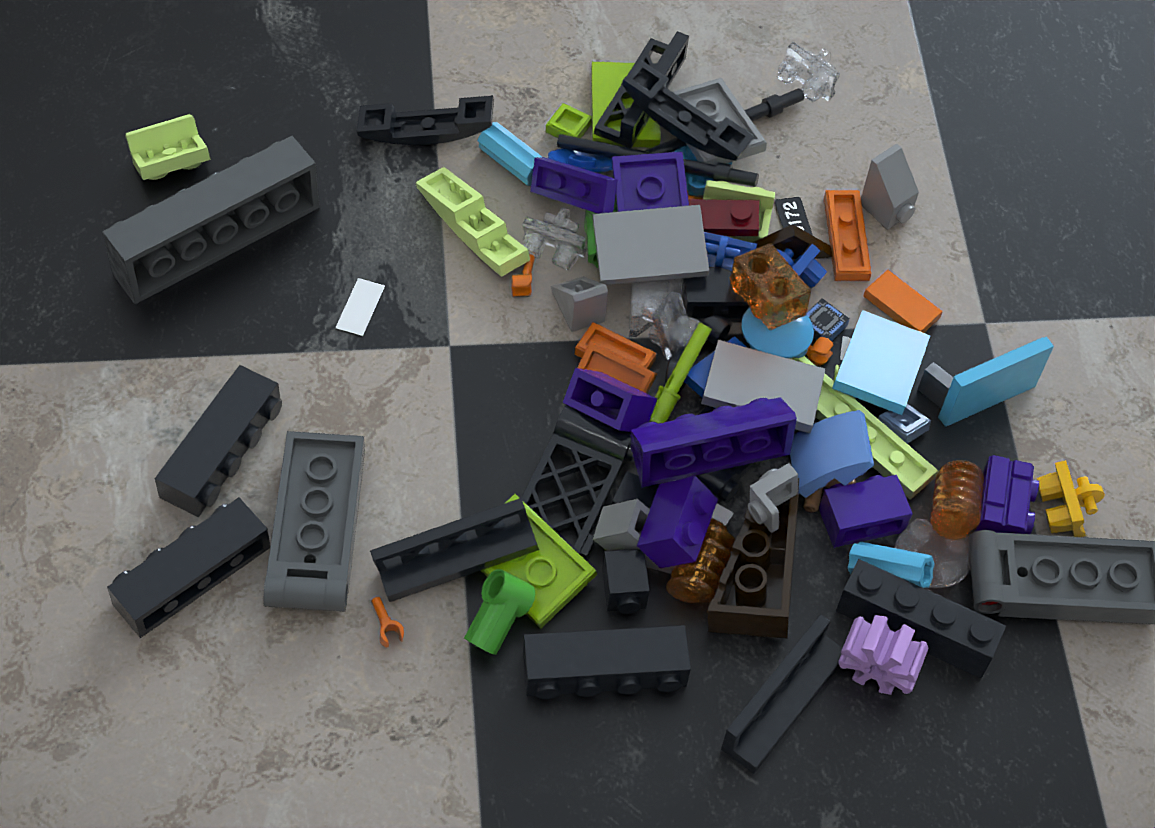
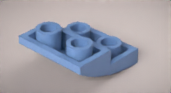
M857 410L835 415L813 424L811 433L799 431L794 434L790 457L792 467L798 473L799 494L806 498L818 489L826 486L834 478L845 486L874 466L863 412Z

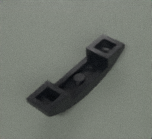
M642 60L623 79L622 85L627 93L648 116L675 137L701 151L720 158L736 161L754 138L753 134L729 118L725 117L721 124H719L667 89L666 84L669 78Z
M493 95L459 98V106L457 108L396 112L393 103L361 105L356 132L359 137L369 140L401 145H430L464 139L492 126L494 97Z

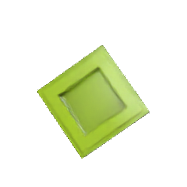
M562 103L547 122L545 132L556 138L560 134L581 138L591 126L592 116Z

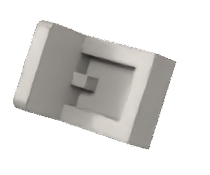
M790 463L779 469L767 471L760 477L759 481L750 485L749 512L758 524L764 523L771 533L779 529V511L776 506L798 493V473Z

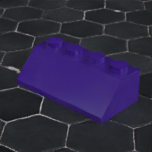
M781 397L774 399L758 398L749 404L733 408L731 406H721L710 413L696 416L694 414H684L673 421L659 424L656 422L644 423L638 428L631 430V451L641 486L646 487L790 455L797 421L796 414Z

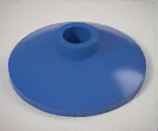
M557 149L548 153L549 159L598 174L612 170V158L568 149Z

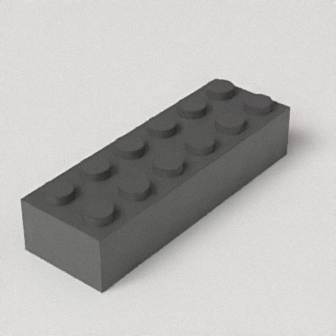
M290 136L280 142L271 144L268 148L250 157L241 159L237 164L219 173H214L207 179L187 189L178 191L175 195L155 205L148 206L142 212L124 221L113 224L110 228L102 231L113 276L133 303L137 304L320 208L316 163L293 136Z

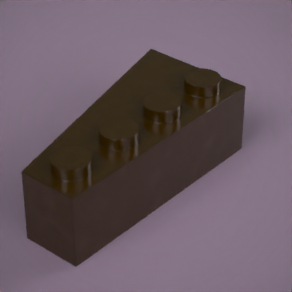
M799 478L797 495L776 506L779 511V529L771 533L764 523L758 524L751 516L749 509H747L740 533L734 541L731 556L720 577L718 589L707 610L708 632L788 639L799 503Z

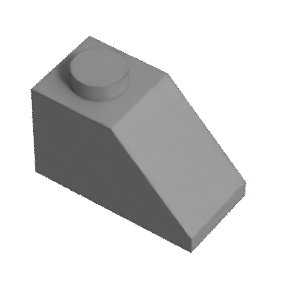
M895 144L871 160L861 195L862 207L888 230L899 222L901 224L905 223L913 216L916 210L914 206L919 194L904 152L898 144Z
M638 499L604 506L593 540L607 551L639 549L636 545L650 509ZM645 555L646 567L670 574L677 572L678 565L660 569Z

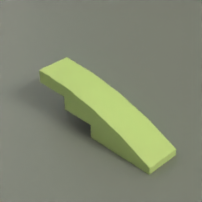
M443 167L416 182L418 190L454 233L501 277L530 261L528 249L507 233L506 223L485 207L483 196L448 169Z

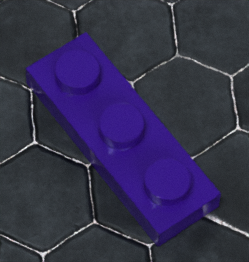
M535 157L530 192L598 214L610 213L614 210L618 179L549 158Z

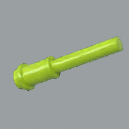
M698 323L665 386L660 385L655 395L657 402L649 422H656L658 424L667 422L677 401L681 398L677 393L712 331L708 326Z

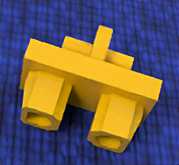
M1067 461L1056 462V472L1036 478L1039 480L1038 490L1042 502L1061 497L1064 502L1062 506L1045 509L1051 533H1059L1072 530L1074 537L1086 536L1083 527L1084 518L1080 507H1085L1086 513L1089 515L1097 513L1096 503L1104 498V490L1099 484H1090L1086 476L1077 479L1078 488L1075 489Z

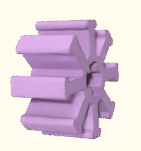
M875 615L871 624L866 622L861 616L854 619L838 661L842 669H854L855 673L852 679L861 685H864L871 678L877 680L880 693L891 695L895 686L901 689L904 694L912 692L929 649L927 643L924 641H911L915 630L905 624L896 632L891 631L887 624L888 618L885 616Z

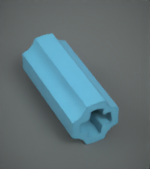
M492 122L490 128L481 132L477 140L479 142L478 148L527 186H531L535 157L542 156L498 122Z
M865 542L854 543L849 552L848 570L850 575L858 559L922 588H929L932 582L935 565L932 555Z

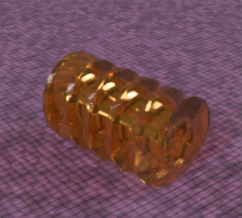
M966 460L951 461L943 465L936 474L930 522L933 529L940 536L947 539H962L980 523L984 475L982 470L972 462Z
M711 518L696 562L677 565L672 570L671 579L666 585L670 595L688 603H710L712 598L714 599L716 594L714 590L718 589L723 569L726 568L725 564L729 561L735 538L728 532L727 527L723 523Z

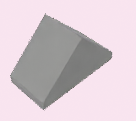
M583 276L551 286L552 293L571 332L590 327L592 322L596 324L605 322L608 298L607 285Z

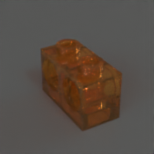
M772 243L734 257L732 274L730 275L731 286L735 293L741 295L748 303L753 315L757 319H761L769 330L807 315L811 290Z

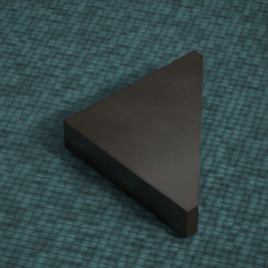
M793 224L752 242L757 244L753 261L765 260L766 255L773 249L784 251L786 248L791 249L794 253L791 259H797L798 256L804 254L811 244H814L820 250L815 259L832 257L829 244Z

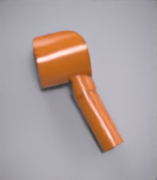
M529 254L530 261L524 264L522 275H512L511 277L513 297L530 296L532 293L531 272L535 260L532 254Z
M819 337L813 346L810 345L806 355L809 360L815 365L825 364L833 354L830 351L833 347V342L828 338Z
M380 597L373 598L371 602L381 625L380 643L382 646L389 647L388 639L385 636V633L388 631L397 632L400 641L403 642L404 627L402 624L391 620Z

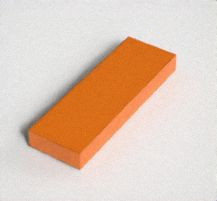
M826 190L824 204L832 252L835 281H870L872 272L860 190Z

